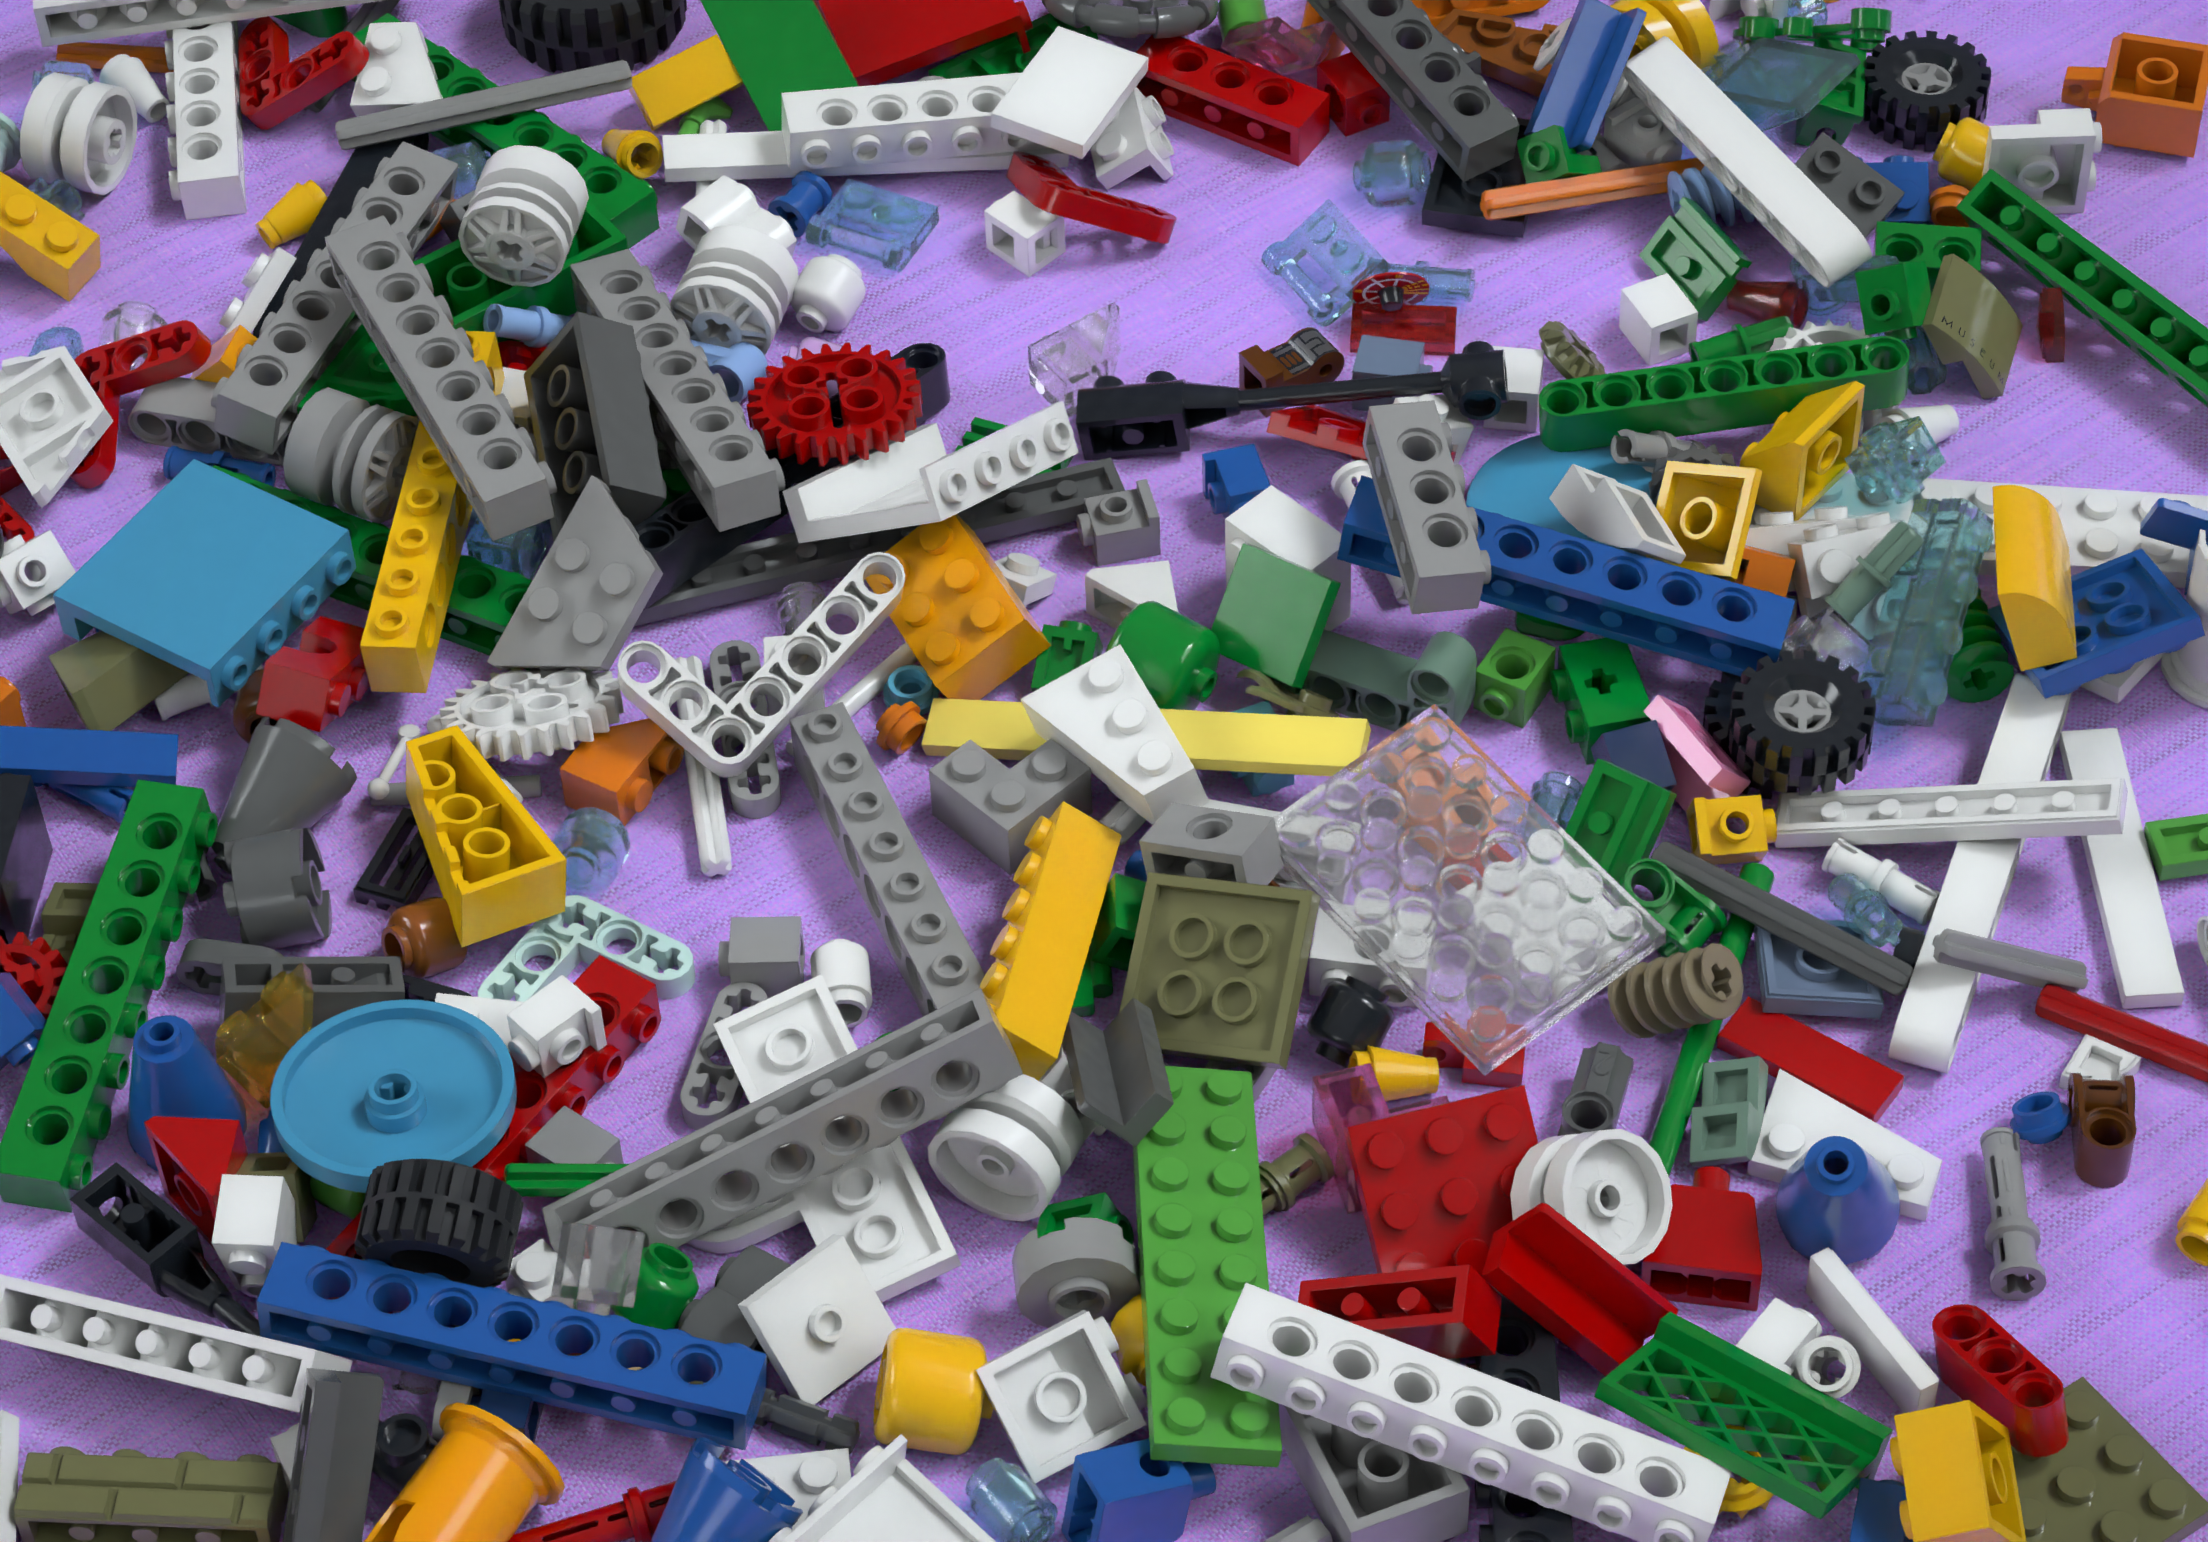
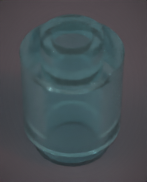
M994 1458L982 1464L971 1475L965 1488V1492L970 1498V1508L1001 1542H1047L1051 1538L1055 1530V1520L1058 1514L1057 1507L1017 1464L1007 1463L1002 1458Z

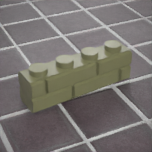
M61 1446L52 1449L50 1453L30 1452L27 1454L22 1474V1485L19 1486L14 1506V1519L22 1542H279L282 1532L281 1524L284 1522L288 1503V1488L281 1463L272 1462L268 1458L256 1454L242 1455L237 1461L210 1460L205 1455L197 1452H181L174 1458L147 1457L145 1454L132 1449L117 1450L112 1456L85 1455L76 1448Z

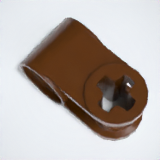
M2070 1073L2067 1088V1106L2072 1116L2069 1127H2071L2074 1168L2077 1175L2084 1182L2100 1188L2115 1187L2123 1183L2128 1176L2136 1136L2133 1075L2123 1074L2120 1080L2083 1079L2081 1073Z

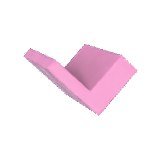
M1657 695L1643 711L1651 721H1657L1677 782L1671 791L1677 794L1675 800L1685 812L1694 798L1717 799L1738 797L1751 783L1750 779L1740 770L1723 748L1716 743L1688 708Z

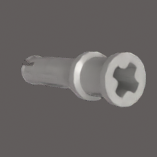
M1995 1127L1984 1132L1980 1138L1991 1212V1223L1984 1234L1986 1249L1993 1255L1994 1269H1992L1989 1276L1991 1291L2002 1299L2012 1301L2027 1300L2037 1296L2046 1286L2045 1270L2037 1263L2036 1250L2041 1243L2038 1226L2028 1217L2024 1175L2020 1158L2019 1134L2017 1132L2013 1134V1129L2008 1127Z

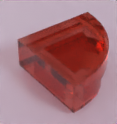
M2061 287L2042 288V293H2040L2036 328L2042 359H2045V363L2064 362L2065 317Z

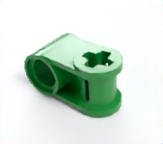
M1644 858L1632 863L1611 894V907L1636 933L1653 945L1664 958H1668L1673 953H1686L1692 948H1701L1712 934L1722 932L1727 925L1726 916L1717 904L1694 890L1664 863L1656 859ZM1631 885H1642L1652 893L1654 901H1644L1637 897ZM1688 926H1692L1693 929L1690 933H1684Z

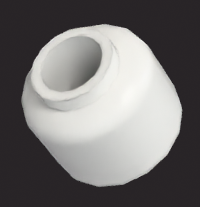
M829 254L828 256H818L811 259L799 275L794 288V295L790 302L792 308L797 313V321L806 329L816 333H821L823 330L837 332L847 327L865 298L866 287L862 280V273L856 264L841 255Z

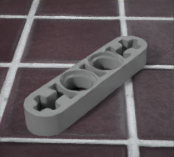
M731 640L721 643L714 648L710 654L709 661L714 694L728 704L761 668L759 654L754 646L741 640ZM740 665L743 681L732 682L730 666ZM760 695L753 699L751 703L756 706L754 711L762 716H769L766 695ZM721 736L724 757L737 756L738 754L734 750L742 742L734 736ZM773 742L747 770L738 776L727 777L731 804L734 811L740 816L749 819L764 818L774 813L781 804L780 779ZM748 777H759L761 793L750 794Z

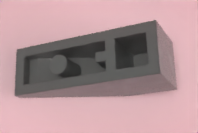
M400 956L222 957L219 1001L222 1049H241L245 1051L282 1049L295 1044L311 1029L339 1013L370 1003L404 1000L405 988Z

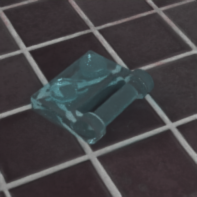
M848 178L821 215L816 214L810 219L806 229V242L821 248L828 244L881 261L886 269L901 272L938 224V206Z
M1329 198L1283 242L1277 241L1268 246L1261 258L1263 265L1273 275H1280L1308 306V315L1320 327L1331 325L1355 303V300L1352 298L1353 288L1360 281L1373 275L1388 272L1392 268ZM1306 253H1309L1337 284L1329 293H1323L1297 264Z

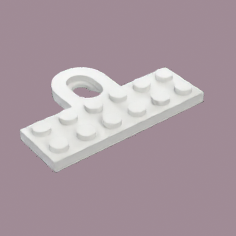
M822 974L713 1024L749 1103L858 1050ZM900 1136L887 1146L874 1148L843 1164L842 1167L831 1174L821 1175L789 1191L783 1198L775 1202L765 1203L735 1218L724 1228L711 1230L687 1242L690 1246L701 1251L730 1253L745 1249L750 1245L761 1242L805 1221L816 1246L833 1234L843 1235L881 1303L961 1266L952 1242Z

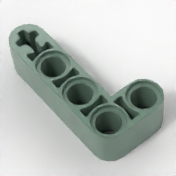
M1324 629L1303 687H1292L1279 680H1274L1284 689L1300 695L1301 689H1307L1332 699L1333 703L1330 710L1352 718L1368 719L1370 724L1422 741L1428 738L1432 744L1440 745L1452 740L1474 701L1477 656L1471 643L1462 636L1447 631L1434 634L1417 660Z

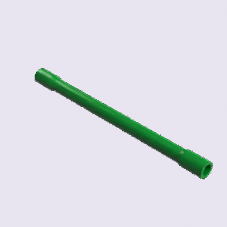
M1759 863L1745 864L1742 866L1738 876L1769 893L1775 879L1773 872L1765 865ZM1729 912L1727 925L1722 931L1718 944H1722L1730 949L1738 959L1741 967L1755 925ZM1723 1019L1712 1020L1703 1025L1695 1024L1688 1028L1648 1143L1659 1154L1668 1176H1670L1703 1080V1063L1709 1062Z

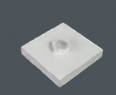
M831 1235L738 1304L739 1309L763 1350L767 1353V1357L790 1396L813 1405L883 1353L888 1335L896 1329L843 1235Z

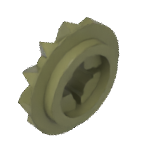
M1548 321L1539 329V335L1542 340L1540 345L1542 350H1544V354L1566 379L1605 374L1604 366L1597 360V355L1589 349L1585 341H1582L1573 330H1569L1563 323Z

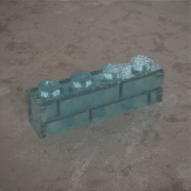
M1942 498V501L1937 499H1915L1908 525L1921 536L1924 542L1922 547L1890 580L1892 587L1887 590L1860 682L1867 680L1871 686V698H1875L1876 701L1875 721L1885 726H1906L1908 724L1911 726L1933 727L1938 707L1944 703L1947 697L1948 686L1946 680L1954 654L1958 653L1962 646V627L1969 603L1974 601L1978 593L1977 576L1984 553L1990 549L1993 542L1992 526L1994 520L1966 499Z

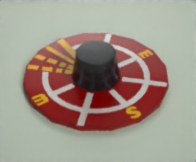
M1385 272L1360 281L1353 288L1352 298L1358 305L1368 309L1395 311L1422 301L1429 294L1430 284L1424 277L1414 273Z

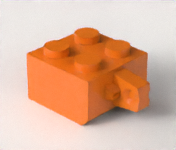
M2123 32L2112 39L2106 68L2067 67L2061 102L2096 111L2095 122L2101 123L2102 143L2194 158L2208 90V45Z

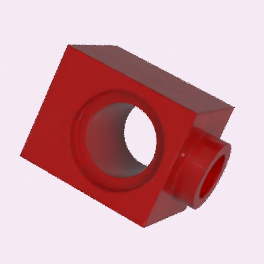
M1352 52L1317 64V89L1330 94V119L1345 137L1389 121L1390 96Z

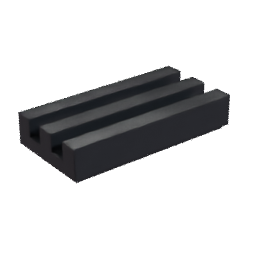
M403 807L353 890L357 903L367 905L371 899L376 902L378 909L387 911L390 905L396 906L397 910L400 907L417 902L434 874L418 829L410 844L404 847L398 857V864L384 886L379 885L412 829L417 825L411 809Z

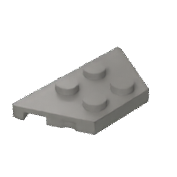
M591 475L487 663L500 670H511L512 668H539L543 671H562L567 668H579L583 671L610 670L660 581L663 572L651 553L642 546L639 541V534L630 520L622 514L609 494L611 490L607 484Z

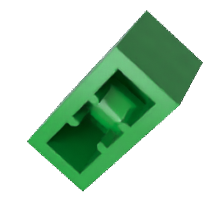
M1605 637L1559 646L1558 667L1550 671L1552 695L1556 703L1564 702L1566 708L1565 727L1570 743H1579L1586 765L1593 764L1595 760L1591 747L1603 733L1651 721L1643 712L1650 704L1627 643Z

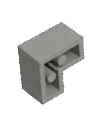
M1049 739L1010 769L972 740L967 741L929 769L932 815L1009 875L1016 872L1023 858L1030 852V848L1025 846L1024 843L1030 829L1040 816L1049 819L1063 801L1088 816L1093 813L1091 768L1052 739Z

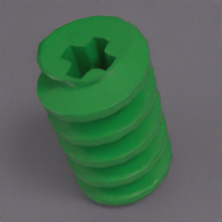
M1953 578L1941 582L1928 590L1917 605L1915 611L1916 622L1922 630L1925 643L1929 646L1930 656L1935 662L1937 673L1942 678L1945 691L1951 698L1968 703L1988 701L2001 694L2009 686L2014 676L2013 665L2008 663L2007 650L2001 644V636L1996 631L1994 620L1988 613V606L1981 597L1980 587L1973 580Z

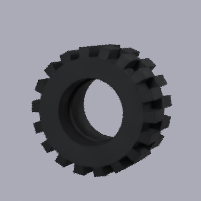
M404 1159L386 1162L384 1165L374 1168L372 1174H370L354 1249L362 1257V1260L376 1259L388 1264L390 1267L420 1274L436 1273L445 1276L451 1281L481 1288L496 1287L509 1277L524 1203L521 1201L522 1197L519 1193L513 1190L510 1185L484 1171L467 1165L436 1159Z

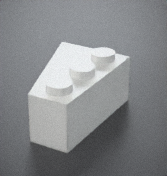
M1121 644L1020 699L1039 736L1046 741L1049 739L1054 740L1090 767L1091 773L1104 782L1110 792L1152 825L1172 803L1199 807L1209 803L1193 764Z

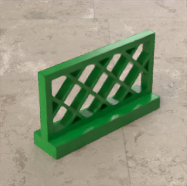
M1672 1312L1667 1313L1659 1320L1654 1337L1600 1380L1594 1396L1820 1520L1854 1488L1859 1489L1860 1478L1874 1480L1893 1429L1814 1389L1810 1385ZM1631 1390L1646 1391L1649 1396H1642ZM1669 1394L1684 1395L1690 1400L1673 1399ZM1687 1420L1701 1421L1704 1426H1696ZM1725 1424L1740 1425L1745 1430L1727 1429ZM1744 1451L1759 1452L1761 1457L1751 1456ZM1781 1454L1796 1455L1802 1461L1787 1460ZM1800 1481L1816 1483L1821 1493Z

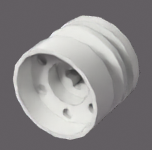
M514 145L498 150L486 161L477 183L475 194L471 198L468 209L462 219L458 237L463 253L474 267L497 281L512 286L527 287L550 282L562 271L573 237L576 235L586 209L589 196L584 179L568 161L556 153L537 146Z
M738 225L715 227L702 236L672 297L670 304L673 316L676 320L681 318L684 320L691 340L729 348L736 343L748 342L760 349L765 356L793 298L794 288L799 279L798 267L789 251L773 237L754 228Z

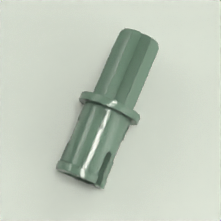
M1898 522L1864 559L1860 555L1856 558L1859 562L1856 568L1824 600L1851 624L1855 616L1884 586L1888 590L1892 587L1889 581L1922 547L1923 539L1907 523Z

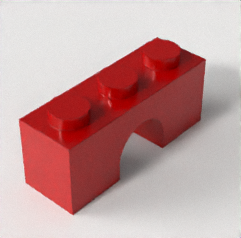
M324 616L318 617L303 630L299 650L283 646L265 661L256 714L275 720L280 718L290 720L306 729L321 732L335 718H341L346 709L354 701H360L364 692L370 688L360 649L364 628Z

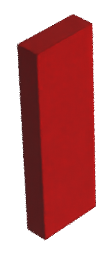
M1749 996L1718 1034V1049L1738 1059L1760 1056L1768 1065L1769 1075L1777 1078L1779 1069L1875 1123H1877L1903 1088L1904 1075L1783 1013L1763 1012L1762 1003Z

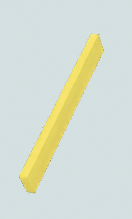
M933 698L921 746L927 756L947 757L967 741L972 740L996 759L1023 760L1047 741L1036 733L1022 702ZM1160 709L1194 768L1197 770L1362 777L1371 733L1368 719Z

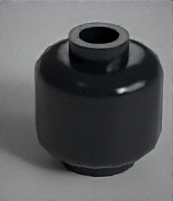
M1349 975L1344 983L1339 981L1328 983L1307 1022L1309 1034L1320 1042L1315 1053L1347 1068L1353 1051H1367V1045L1380 1048L1394 1020L1393 1011L1386 1005L1389 996Z

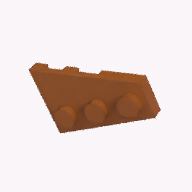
M1453 9L1435 27L1451 42L1458 44L1466 54L1476 51L1481 55V74L1536 97L1540 96L1552 65L1549 64L1538 72L1533 66L1541 46L1558 27L1557 25L1544 24L1542 30L1516 27L1512 18Z

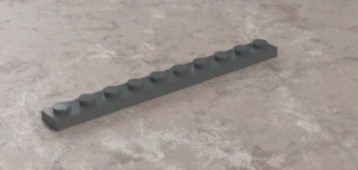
M1110 457L1034 475L957 514L976 533L980 541L986 543L1076 521L1077 514L1084 513V498L1125 491ZM920 525L799 543L796 533L793 532L739 545L643 610L634 626L844 577L868 554L876 552L885 553Z

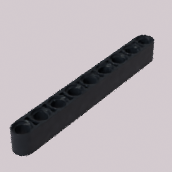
M932 343L913 344L891 357V360L903 357L906 362V368H915L916 378L920 380L923 404H921L922 417L916 418V426L943 409L951 398L945 351L939 345ZM836 393L829 398L833 426L841 428L843 427L839 395ZM778 448L765 450L768 458H776L781 466L785 479L784 490L841 464L838 458L834 457L830 458L828 463L822 467L819 466L818 457H811L801 465L798 464L796 453L787 458L780 459ZM857 454L850 455V456H849V460L852 459V458H854V457H856V456H858V455H857ZM692 489L635 526L634 528L639 534V541L642 546L651 553L663 572L660 581L643 610L789 513L783 492L779 491L781 514L722 532L718 531Z

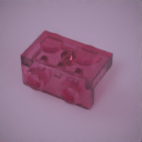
M1276 16L1230 30L1221 48L1240 60L1282 76L1290 75L1305 69L1315 68L1325 59L1330 50L1328 40L1335 26L1328 21H1323L1295 30Z

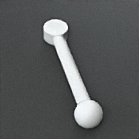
M407 724L398 729L399 743L380 776L368 783L367 791L371 798L382 800L389 794L390 787L388 783L406 753V741L420 737V728L418 726Z

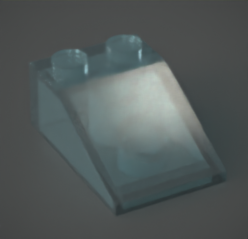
M1762 37L1742 45L1740 40L1729 43L1714 55L1717 62L1712 67H1705L1701 71L1763 132L1804 117L1846 78L1861 61L1856 54Z

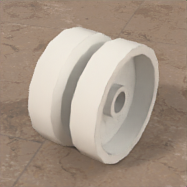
M56 72L44 77L31 94L21 125L20 154L25 171L31 179L60 186L69 184L71 188L103 196L113 191L124 178L134 152L137 138V112L134 99L127 89L96 81L89 84L87 80Z
M1022 1074L1008 1081L999 1090L984 1093L954 1108L946 1116L927 1147L929 1164L939 1181L958 1199L974 1209L1002 1220L1024 1222L1040 1217L1061 1183L1060 1177L1071 1166L1084 1143L1083 1125L1074 1109L1056 1091L1035 1078Z
M1623 1129L1599 1130L1547 1137L1531 1147L1519 1163L1515 1171L1510 1193L1513 1220L1540 1203H1547L1623 1265L1636 1264L1655 1251L1668 1230L1673 1206L1670 1178L1659 1154L1642 1137Z

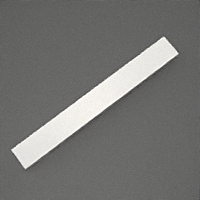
M782 131L662 135L665 182L715 181L722 175L733 180L793 178L800 172H790ZM1052 148L1021 151L1047 159L1058 167H1068L1069 154ZM1014 152L803 171H810L819 176L1002 170L1009 168Z

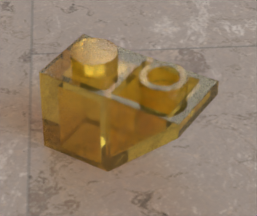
M303 962L289 974L286 971H282L275 975L261 991V999L245 1013L242 1010L234 1012L221 1024L216 1033V1062L266 1109L271 1106V1086L278 1066L291 1047L312 1029L313 984L311 970Z

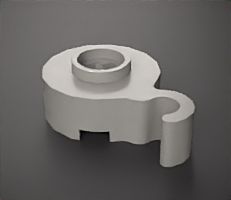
M1099 1218L1064 1219V1230L1050 1232L1038 1238L1037 1229H1034L1016 1245L1012 1257L1016 1300L1021 1313L1037 1325L1050 1328L1082 1310L1089 1311L1093 1320L1103 1316L1106 1322L1109 1323L1112 1322L1116 1313L1133 1297L1141 1294L1139 1254L1136 1253L1134 1243L1131 1245L1123 1238L1122 1228L1115 1223Z

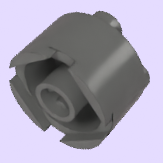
M291 828L229 840L224 843L225 860L233 881L223 884V897L228 915L230 917L240 916V936L243 944L258 945L276 950L316 942L318 939L330 936L332 929L329 890L322 891L318 872L325 871L324 863L316 839L309 828Z

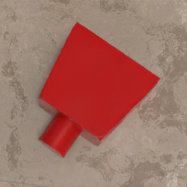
M1705 1166L1697 1169L1693 1175L1692 1186L1671 1185L1673 1206L1668 1230L1655 1251L1643 1258L1641 1279L1668 1301L1757 1311L1762 1276V1260L1755 1198L1746 1192L1729 1191L1730 1175L1719 1167Z

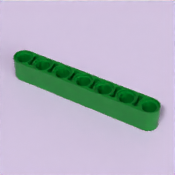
M1878 336L1558 380L1546 385L1539 394L1540 439L1551 450L1571 452L1610 446L1614 435L1621 437L1618 431L1623 429L1645 434L1660 430L1671 433L1674 437L1774 424L1783 412H1790L1806 396L1853 381L1865 385L1862 411L1889 408L1901 403L1907 395L1909 349L1905 343L1897 338Z

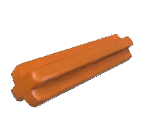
M76 42L57 46L56 62L60 67L102 69L111 58L120 54H127L130 57L139 58L148 72H174V70L168 69L165 47Z

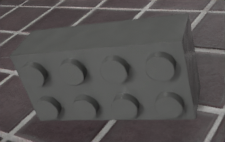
M577 311L524 373L539 462L545 461L548 464L557 486V492L550 494L555 516L550 519L553 541L558 536L591 475L607 484L611 490L609 494L622 514L630 520L633 527L649 518L655 510L661 507L667 498L666 483L662 477L657 452L658 442L654 436L649 411V396L645 390L641 370V355L637 350L633 326Z

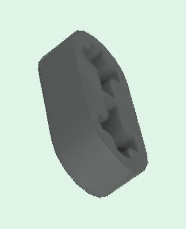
M196 938L185 945L176 967V975L186 987L196 992L220 996L222 957L284 956L271 948Z

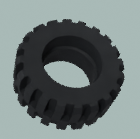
M499 0L502 24L510 45L530 63L533 64L537 61V65L541 69L553 74L556 70L568 72L619 60L627 61L630 70H633L634 65L642 62L645 65L657 57L659 49L665 51L672 44L686 20L685 12L687 11L686 0Z

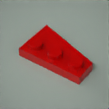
M1307 405L1271 412L1267 433L1301 441L1318 448L1349 454L1354 460H1367L1362 444L1366 422L1317 405ZM1454 451L1451 452L1453 462L1456 455Z

